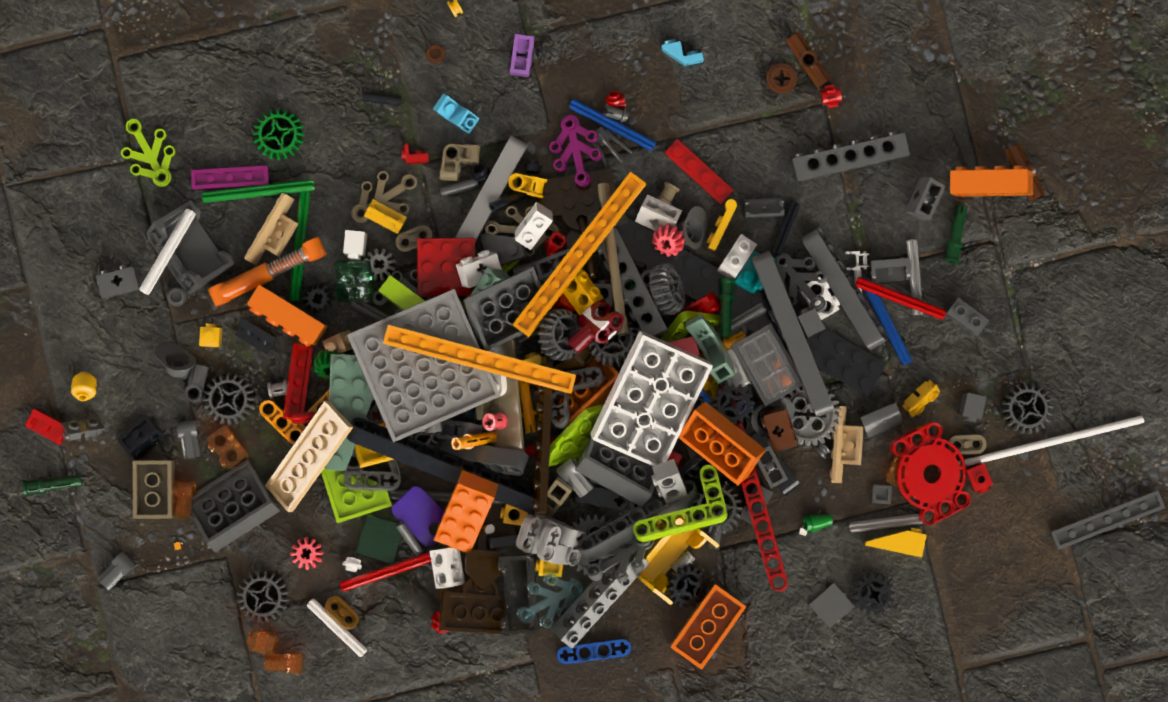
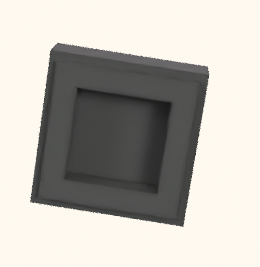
M872 484L871 503L891 504L892 485Z

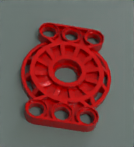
M931 421L894 439L890 444V451L896 456H901L897 467L899 490L910 504L921 509L918 517L926 525H933L969 506L971 502L969 493L962 490L966 479L964 458L952 443L940 438L943 431L941 425ZM935 425L937 432L931 436L928 432L929 428ZM915 434L920 435V442L918 444H913L912 437ZM902 442L904 449L898 453L895 447L897 443ZM945 444L949 445L953 449V451H950L949 449L944 447ZM956 455L959 457L961 465H959L958 460L955 457ZM929 465H936L939 468V477L935 482L928 483L924 479V470ZM960 470H961L962 476H961V480H960V482H959ZM960 494L965 496V501L962 504L957 502V497ZM911 496L916 499L917 503L913 502L909 497ZM947 502L949 509L947 512L942 513L941 505ZM927 511L932 512V519L930 521H925L924 514Z

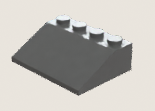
M533 266L464 299L470 326L480 349L485 351L491 350L523 334L512 324L541 288Z
M248 459L183 500L206 544L214 552H217L280 512L268 489Z

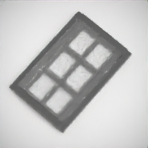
M771 323L731 346L764 406L771 404L803 385L793 361Z

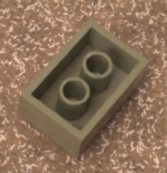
M175 460L133 461V519L175 518Z

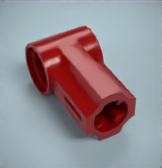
M556 232L552 234L550 239L544 241L547 257L564 250L567 242L565 235Z

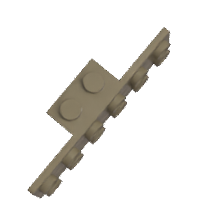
M514 339L488 350L492 353L516 359ZM506 377V393L503 396L477 406V420H483L484 415L489 413L495 415L498 412H503L508 418V423L504 429L496 428L492 430L497 434V441L492 443V446L525 452L518 380Z

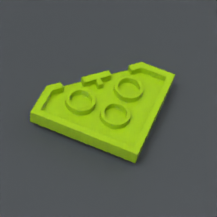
M602 404L584 409L550 444L549 467L564 463L571 457L574 459L580 457L591 437L590 433L603 408Z
M324 468L321 472L337 523L393 506L388 491L351 490L344 484V471L326 470ZM351 476V479L348 481H351L353 485L356 481H362L361 485H364L365 476H362L361 480H356L355 476ZM367 478L369 485L374 486L377 484V482Z

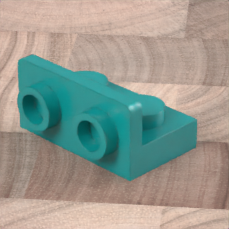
M754 250L735 280L736 285L753 295L757 289L761 291L763 288L751 259L760 255Z

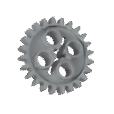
M800 387L797 388L796 393L790 392V398L784 397L792 402L795 409L794 413H814L804 387L803 390ZM829 394L834 411L827 413L826 418L793 416L791 422L798 439V444L802 445L805 441V445L810 446L812 441V444L817 446L818 440L824 444V437L831 439L829 433H836L833 427L840 426L836 419H841V416L837 415L836 412L841 411V408L835 407L839 401H832L835 396L834 394ZM804 400L805 407L802 410H800L798 408L799 401ZM799 419H802L804 425L798 429L796 423ZM818 420H821L822 422V428L820 430H816L815 423Z

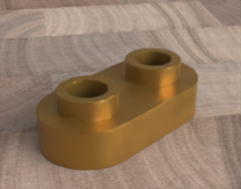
M332 596L326 601V613L342 628L351 630L358 624V614L343 599L338 596ZM331 605H336L337 610H333ZM345 618H350L351 623H347Z

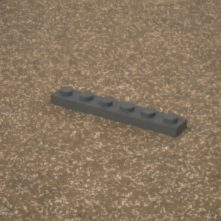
M1159 490L1053 530L1050 533L1056 549L1059 550L1165 508Z

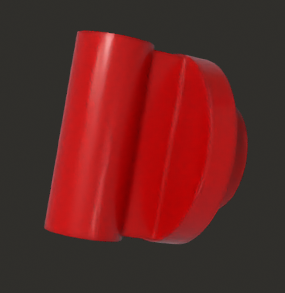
M612 91L605 97L606 105L619 109L626 107L624 94L618 91Z

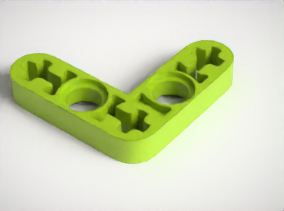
M684 311L676 317L668 328L669 332L664 334L661 340L672 342L684 339L689 333L685 323L700 314L716 329L719 327L720 315Z

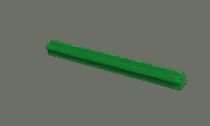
M312 179L206 191L202 192V201L210 203L279 195L282 193L313 191L315 183Z
M310 191L299 192L298 226L295 233L294 253L295 250L298 251V249L302 248V244L306 242ZM303 263L298 264L294 268L292 267L289 300L293 302L300 301Z

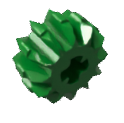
M328 349L325 352L320 351L314 359V372L318 374V377H324L325 380L327 378L330 379L331 354L342 353H336L335 350L332 352Z

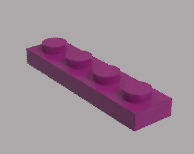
M268 165L191 170L192 189L269 184Z

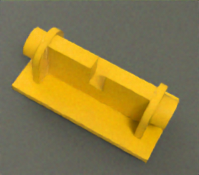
M374 199L364 215L397 234L407 218Z
M931 380L925 381L916 389L920 394L919 397L912 393L903 402L902 407L909 412L912 418L922 413L925 408L924 406L929 402H933L938 397L940 390Z

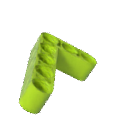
M705 465L700 470L706 504L639 520L633 526L636 539L641 542H647L724 522L727 519L728 513L716 468L712 465ZM711 472L714 476L711 479L704 478L705 474ZM713 490L719 492L716 497H710L709 493ZM720 508L723 510L721 515L713 514L716 509ZM702 513L705 516L702 520L694 519L695 515ZM679 518L685 519V523L682 525H677L676 520ZM660 523H665L666 528L663 530L657 529V525ZM640 528L648 529L645 534H638Z

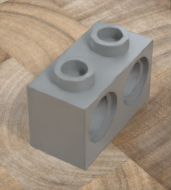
M674 459L652 467L654 475H651L653 483L657 486L656 489L659 497H664L666 504L688 496Z

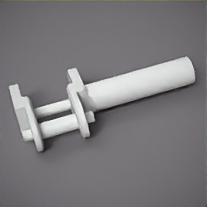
M860 251L845 252V254H855L856 266L847 268V270H854L855 283L858 277H862L860 267H864V269L870 267V265H867V256L870 253H866V251H863V254H860ZM859 256H863V265H859Z

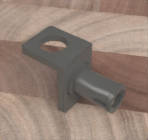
M732 512L728 513L727 519H729ZM712 529L709 537L720 546L722 529L718 530V535H715V530ZM708 541L707 548L713 549V544Z

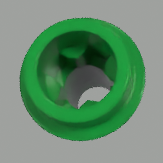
M807 514V516L803 517V525L806 532L810 531L813 533L833 525L831 514Z

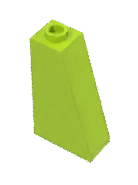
M391 275L378 290L386 299L403 311L425 302Z

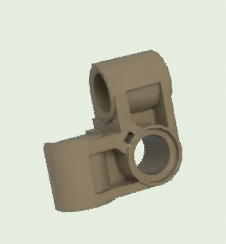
M448 144L443 150L440 180L459 181L460 163L479 165L480 146ZM450 148H455L457 150V156L454 158H449L447 156V150Z

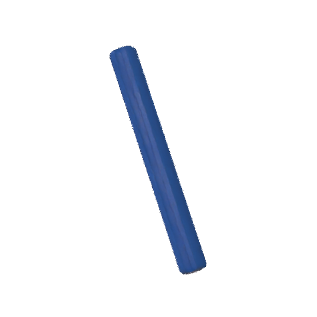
M573 99L569 105V108L650 151L656 145L654 140L610 117L603 116L601 112L576 99Z
M864 290L902 364L910 363L912 358L879 295Z

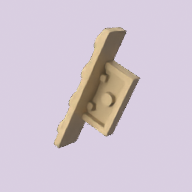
M285 193L280 195L261 230L257 233L254 242L247 250L244 259L257 265L266 249L280 257L298 226L297 222L286 217L294 202L293 198Z
M836 406V408H841V411L836 412L837 415L841 416V419H836L840 426H835L836 433H832L834 447L831 450L833 463L830 469V478L832 483H842L843 464L861 465L863 427L846 426L847 407Z

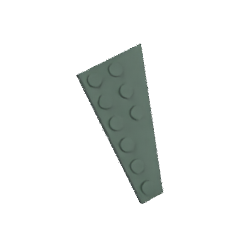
M331 354L329 401L350 424L354 418L366 419L374 397L356 356L351 354ZM346 437L327 463L326 470L346 471L356 444L350 442Z

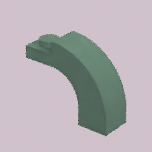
M702 314L686 322L687 330L700 346L706 360L710 361L713 365L710 373L717 383L720 384L735 376L730 356L713 325L708 323Z

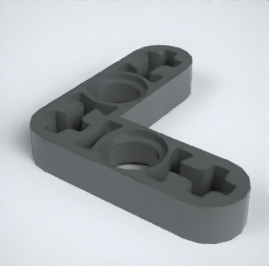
M598 367L567 371V373L581 376V381L578 384H574L572 391L597 387L605 380L604 373ZM597 373L599 376H596V380H593L592 377H595ZM552 389L551 422L557 428H564L570 421L569 393ZM558 397H564L562 404H555V400ZM561 414L564 418H561L560 422H558L557 419L560 418Z

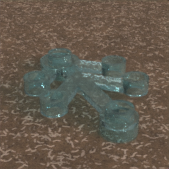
M551 573L545 575L544 582L547 585H556L563 588V590L557 593L541 587L536 582H531L528 585V591L534 595L539 594L547 598L531 607H521L517 612L518 619L524 623H530L534 619L535 613L549 606L547 614L541 617L540 624L545 628H550L553 625L555 613L560 618L561 612H566L572 605L574 598L579 597L583 593V585L579 580L571 579L566 582L558 579ZM552 577L553 580L549 583V578ZM536 585V590L532 591V588ZM566 598L563 607L558 608L560 600Z

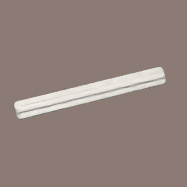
M190 209L184 211L139 288L144 294L149 295L196 216L194 211Z

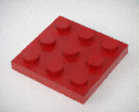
M417 238V295L439 296L455 289L457 296H470L475 286L471 288L462 286L456 264L461 263L463 258L475 257V238Z

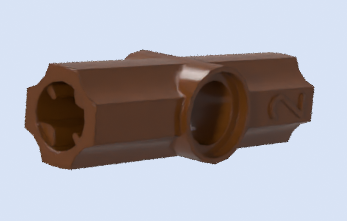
M800 32L785 41L817 89L831 80L817 59V55L811 50ZM811 56L813 63L811 65L805 64L803 57Z
M1019 143L1004 150L1012 169L1013 166H1025L1033 172V195L1027 196L1029 201L1031 202L1044 195L1045 193L1036 177V170L1032 163L1027 160Z

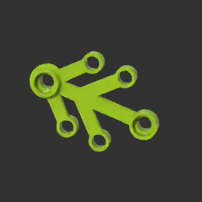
M130 119L126 123V130L136 137L144 154L132 151L129 147H124L121 150V156L125 159L132 158L149 163L154 170L144 169L138 164H133L130 167L131 174L152 178L157 186H167L172 178L168 169L171 158L176 154L175 148L170 145L164 148L165 156L160 167L157 158L162 141L167 137L166 132L163 129L155 131V140L151 150L141 132V122L137 119ZM133 124L138 125V129L135 131L131 129ZM160 131L164 133V136L162 138L157 137V134ZM168 148L173 149V153L171 155H168L166 153ZM125 150L130 151V155L127 157L124 156ZM136 166L139 167L138 173L133 172V168ZM160 174L165 175V179L163 181L159 180Z

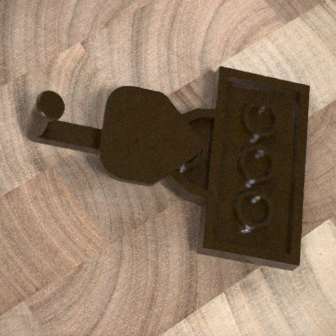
M611 168L587 172L591 176V183L587 187H580L575 182L576 174L547 179V183L544 184L542 192L544 196L539 198L540 204L552 211L553 218L562 216L564 223L572 229L566 237L568 249L573 247L597 216L599 210L602 209L597 185L609 183L610 196L616 191ZM581 175L579 181L584 180L585 176ZM597 249L586 262L587 274L593 284L598 280L593 255L599 254Z
M483 523L477 536L476 550H471L466 555L465 572L470 578L464 582L460 593L442 592L439 630L515 635L517 597L499 596V590L494 580L502 574L503 557L497 551L486 550L487 534H492L495 531V526L492 523Z

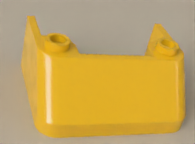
M679 518L676 520L677 525H682L685 523V519ZM665 523L657 525L659 530L666 528ZM699 528L655 539L653 546L646 550L644 555L649 564L637 578L671 605L673 602L663 594L667 590L666 586L670 584L667 580L668 577L665 575L671 568L670 565L678 560L689 545L697 549L706 540L716 548L719 547V544Z

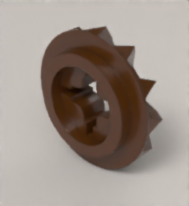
M779 63L769 69L766 81L768 87L773 92L785 94L795 87L797 75L790 65ZM781 71L783 77L790 78L783 82L782 87L780 81L773 79L779 77Z

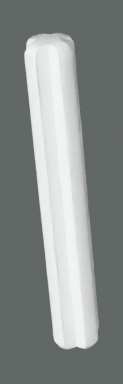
M311 599L307 603V607L358 656L361 657L367 652V648L348 630L342 628L332 619L319 602Z

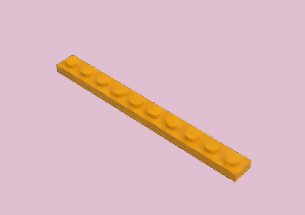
M632 172L627 175L512 324L527 337L532 334L646 186L643 180Z
M392 325L387 326L383 344L569 394H572L576 378L575 374Z

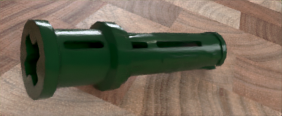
M962 205L955 206L950 240L946 242L947 252L946 257L943 258L944 262L960 264L959 254L960 249L963 248L961 238L968 209L967 206H963L962 209Z
M720 278L718 279V283H720V294L718 295V300L720 301L719 337L727 338V336L731 337L732 301L735 299L733 295L735 279Z
M81 474L46 480L42 477L32 481L22 480L25 497L36 493L43 495L46 491L82 487Z

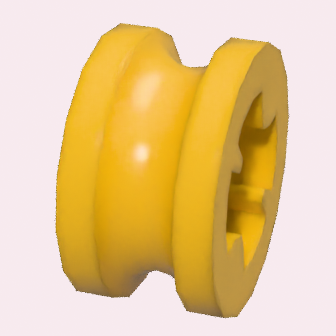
M457 0L447 2L454 17H457L458 13H463Z

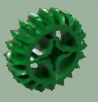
M280 108L277 109V114H274V111L271 109L269 110L271 116L268 117L266 113H263L265 120L257 119L261 125H254V128L259 130V132H253V136L259 137L254 140V143H261L257 149L259 151L264 149L262 153L264 156L270 152V159H273L275 154L278 161H280L282 154L284 159H288L287 153L289 152L294 156L295 153L292 149L295 148L299 151L300 148L296 144L304 143L303 140L299 139V137L305 136V133L299 132V130L304 129V126H297L301 121L299 118L293 121L295 118L294 113L288 117L289 111L286 109L283 115ZM277 119L286 120L293 127L281 128ZM272 122V131L264 136L266 126ZM277 128L280 132H284L283 135H281V141L276 136L273 137L274 133L277 131ZM294 133L291 144L286 147V137ZM277 141L280 150L269 148L265 142Z

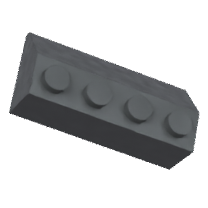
M590 437L579 457L575 471L641 507L652 496L655 488L651 475H654L652 465L594 441Z

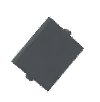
M832 583L809 604L817 614V618H821L829 629L855 607L846 597V593H843L835 583Z

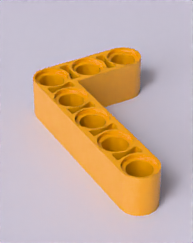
M329 390L307 412H317L321 403L329 401ZM264 401L259 407L261 415L291 444L296 442L291 438L292 432L297 430L302 434L307 427L305 424H293L288 419L286 427H279L278 420L283 417V409L274 401ZM270 403L273 405L274 411L268 415L265 413L264 407Z

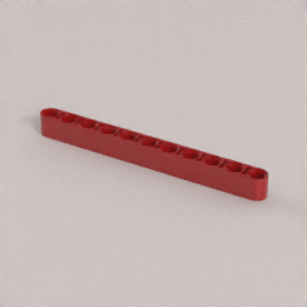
M733 400L729 407L736 409L737 403ZM737 421L736 426L746 433L744 425ZM754 467L752 473L741 482L770 586L775 591L782 592L788 587V579L756 467ZM753 484L756 485L758 488L757 492L749 494L747 492L748 487ZM756 503L763 505V509L759 513L753 512V506ZM760 522L768 523L766 531L761 532L758 530ZM765 541H773L774 546L771 550L763 548ZM771 559L779 561L776 569L769 568L768 564ZM781 577L784 579V585L781 588L774 586L776 578Z

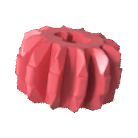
M670 223L666 227L664 225L659 226L653 234L652 243L655 244L654 250H660V255L666 253L667 257L671 256V254L676 256L684 247L685 238L682 236L683 231H677V225L672 228Z
M305 537L304 543L301 539H298L299 546L292 545V548L297 550V552L290 553L291 556L297 555V558L292 562L300 561L298 568H302L305 563L306 570H309L310 563L313 568L317 567L314 560L317 562L322 561L321 558L317 557V555L324 554L323 551H317L322 545L314 546L316 539H312L310 544L308 537ZM305 548H307L306 550L310 549L312 552L309 554V559L307 557L304 558L302 555Z

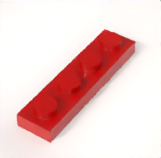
M678 139L664 153L720 205L734 191Z
M296 343L292 345L283 419L291 420L293 412H304L313 350L311 346Z

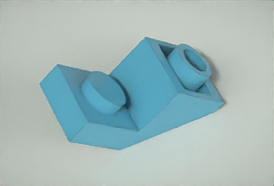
M676 39L667 40L664 45H661L662 52L683 66L704 61L703 54L698 53L697 50L687 52V56H683L681 41L676 42Z
M444 93L433 108L442 117L470 134L480 119Z

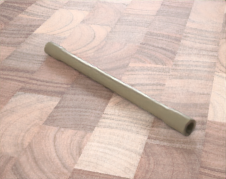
M609 183L597 185L601 208L611 197ZM613 227L606 236V246L615 311L624 317V323L617 331V335L624 336L629 334L625 315ZM619 316L615 318L616 323L619 320Z

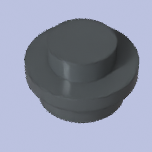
M175 287L168 292L167 299L172 306L179 307L186 302L187 295L183 289Z

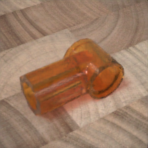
M174 481L173 495L175 499L172 514L174 517L179 519L190 518L192 498L196 496L197 490L195 481Z
M265 654L264 670L302 674L303 654Z

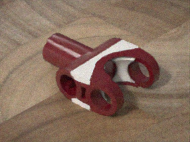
M599 300L579 316L577 322L581 329L567 343L578 354L593 340L603 344L622 327L624 323L623 315L617 311L609 314L610 305L604 300ZM605 305L604 311L598 313V308ZM619 316L618 322L612 325L613 319Z

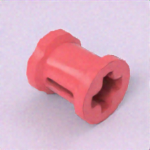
M498 412L495 415L492 413L486 414L482 420L483 427L488 431L496 428L504 429L507 426L508 418L503 412Z

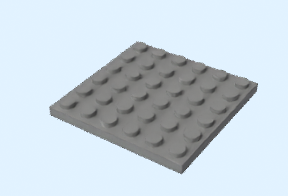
M455 289L347 335L393 442L500 397L490 372L383 344L387 326L392 325L480 349Z

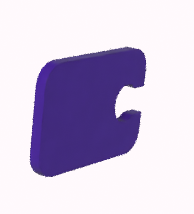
M413 486L392 506V513L399 521L403 520L411 533L423 545L432 546L437 541H434L435 535L429 533L428 528L434 522L440 523L444 510L421 487Z

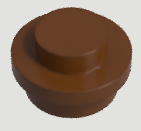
M433 44L427 48L426 57L431 63L437 64L443 61L445 51L442 46Z

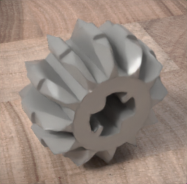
M376 248L375 256L368 252L371 259L364 258V261L369 263V265H365L363 268L365 270L371 269L367 272V276H371L374 273L373 280H377L378 275H380L381 281H384V274L388 277L391 275L388 270L395 271V268L390 266V264H394L396 261L388 260L392 257V253L385 256L386 249H382L380 255L379 250ZM377 260L380 262L384 261L385 264H382L384 266L382 269L375 268Z

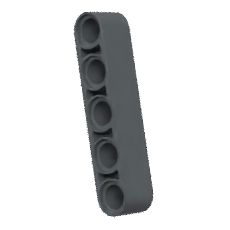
M448 440L443 441L440 446V450L495 472L509 475H522L529 458L528 454L521 450L479 445L474 446L472 449L454 450L451 441Z

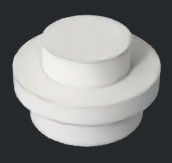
M346 557L342 564L346 567V570L351 572H357V569L362 568V565H360L361 560L352 557Z

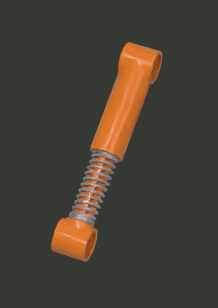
M316 237L303 243L302 248L298 249V251L295 250V253H289V256H283L282 259H277L276 262L273 261L274 263L271 262L270 265L265 262L226 282L209 288L208 292L215 307H218L257 288L258 285L274 280V276L282 274V272L288 271L292 267L298 266V264L316 261L326 256L327 253L320 238Z

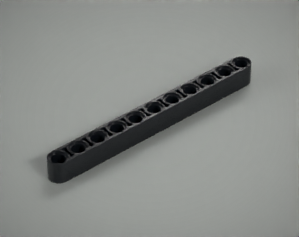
M354 418L351 425L353 428L347 435V439L350 442L457 484L462 470L499 484L495 500L534 515L535 509H532V500L535 497V490H533V486L410 437L393 442L387 428L362 418Z

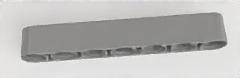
M512 135L510 136L455 238H475L476 243L492 214L489 203L500 199L508 184L509 177L514 173L528 147L527 143Z

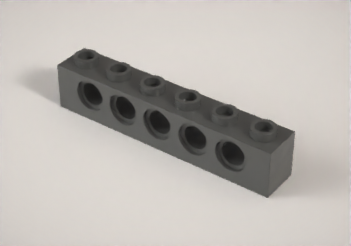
M898 130L888 133L889 136L881 138V135L869 137L870 141L866 142L859 139L851 141V145L844 146L843 143L833 145V149L825 151V148L813 150L814 154L807 155L806 152L795 154V158L791 161L796 182L908 157L910 152L906 135ZM884 142H889L892 145L891 152L883 150L882 145ZM865 147H871L874 154L866 156L864 153ZM846 151L854 152L855 159L852 161L847 160L845 157ZM827 156H835L836 164H828L826 161ZM809 160H816L818 167L810 169L808 167Z
M614 228L619 266H627L626 271L620 273L624 304H629L632 310L629 314L633 322L637 321L640 326L637 329L638 332L641 330L658 338L669 331L617 228ZM605 238L597 248V251L600 255L604 254L606 260L603 262L606 269L609 272L610 268ZM628 282H635V287L632 290L626 289ZM639 298L644 300L642 306H634L635 300ZM645 316H652V321L649 324L643 323Z
M625 545L623 548L627 549L631 545ZM637 552L631 555L626 571L628 579L625 582H618L615 577V573L620 566V563L604 572L599 581H593L556 621L551 629L562 642L573 648L639 576L642 571L635 572L631 566ZM644 557L642 562L645 569L649 562Z

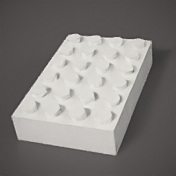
M640 330L590 433L592 439L652 466L666 462L713 365L704 358Z

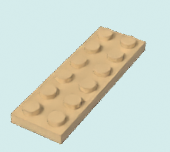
M324 401L265 485L288 512L294 511L353 428L330 401Z

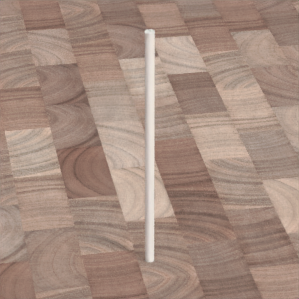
M1141 415L964 459L965 465L967 467L1144 423V418Z

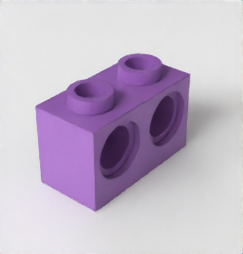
M515 34L510 75L530 76L534 36Z

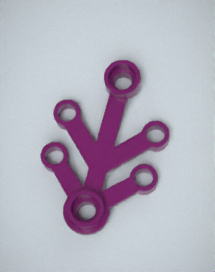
M568 115L562 119V131L557 140L550 143L549 148L555 154L562 151V144L568 135L570 143L561 158L554 161L553 166L559 172L564 171L566 163L573 153L577 171L575 182L580 187H587L591 183V176L584 169L580 151L589 155L594 161H599L602 158V152L597 148L593 149L580 142L576 133L586 137V140L590 143H595L598 140V134L593 130L589 131L581 127L579 119L574 115ZM572 121V126L567 127L568 122ZM591 134H594L595 137L592 140H590L589 136ZM558 144V149L553 150L554 145ZM599 152V155L594 158L593 154ZM562 162V167L557 168L558 163ZM584 175V180L579 181V177Z

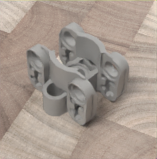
M529 514L522 522L516 546L525 553L537 554L538 558L542 561L574 566L579 562L582 555L578 542L587 534L580 529L569 526L547 515L534 516ZM528 538V542L524 546V541ZM573 552V557L571 560H569V557Z

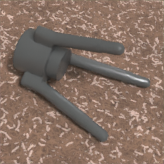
M600 127L595 131L598 134V140L592 144L601 152L602 150L599 145L601 147L606 145L621 163L623 162V159L609 143L611 138L630 154L633 153L630 148L612 135L608 129L605 130L603 127ZM602 152V158H601V160H602L604 166H605V167H608V163H607V161H606V159H605V156H604V154H603V152Z

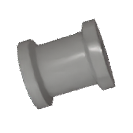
M287 380L271 384V382L267 383L270 399H274L277 396H286Z

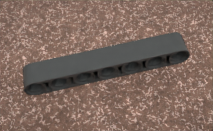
M818 227L802 237L806 249L814 259L819 270L826 273L828 285L865 345L872 350L886 342L888 336L860 289L855 286V281L825 232Z
M692 480L683 481L688 494L684 498L666 504L664 497L660 498L658 495L646 502L642 507L639 506L583 537L578 542V547L584 560L587 562L595 561L636 538L633 526L639 520L687 509L695 505L693 499H700L697 496L699 491L695 482ZM640 528L638 530V534L642 532H647L648 529Z

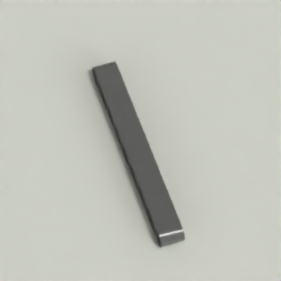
M770 251L751 258L816 418L834 411L833 404Z

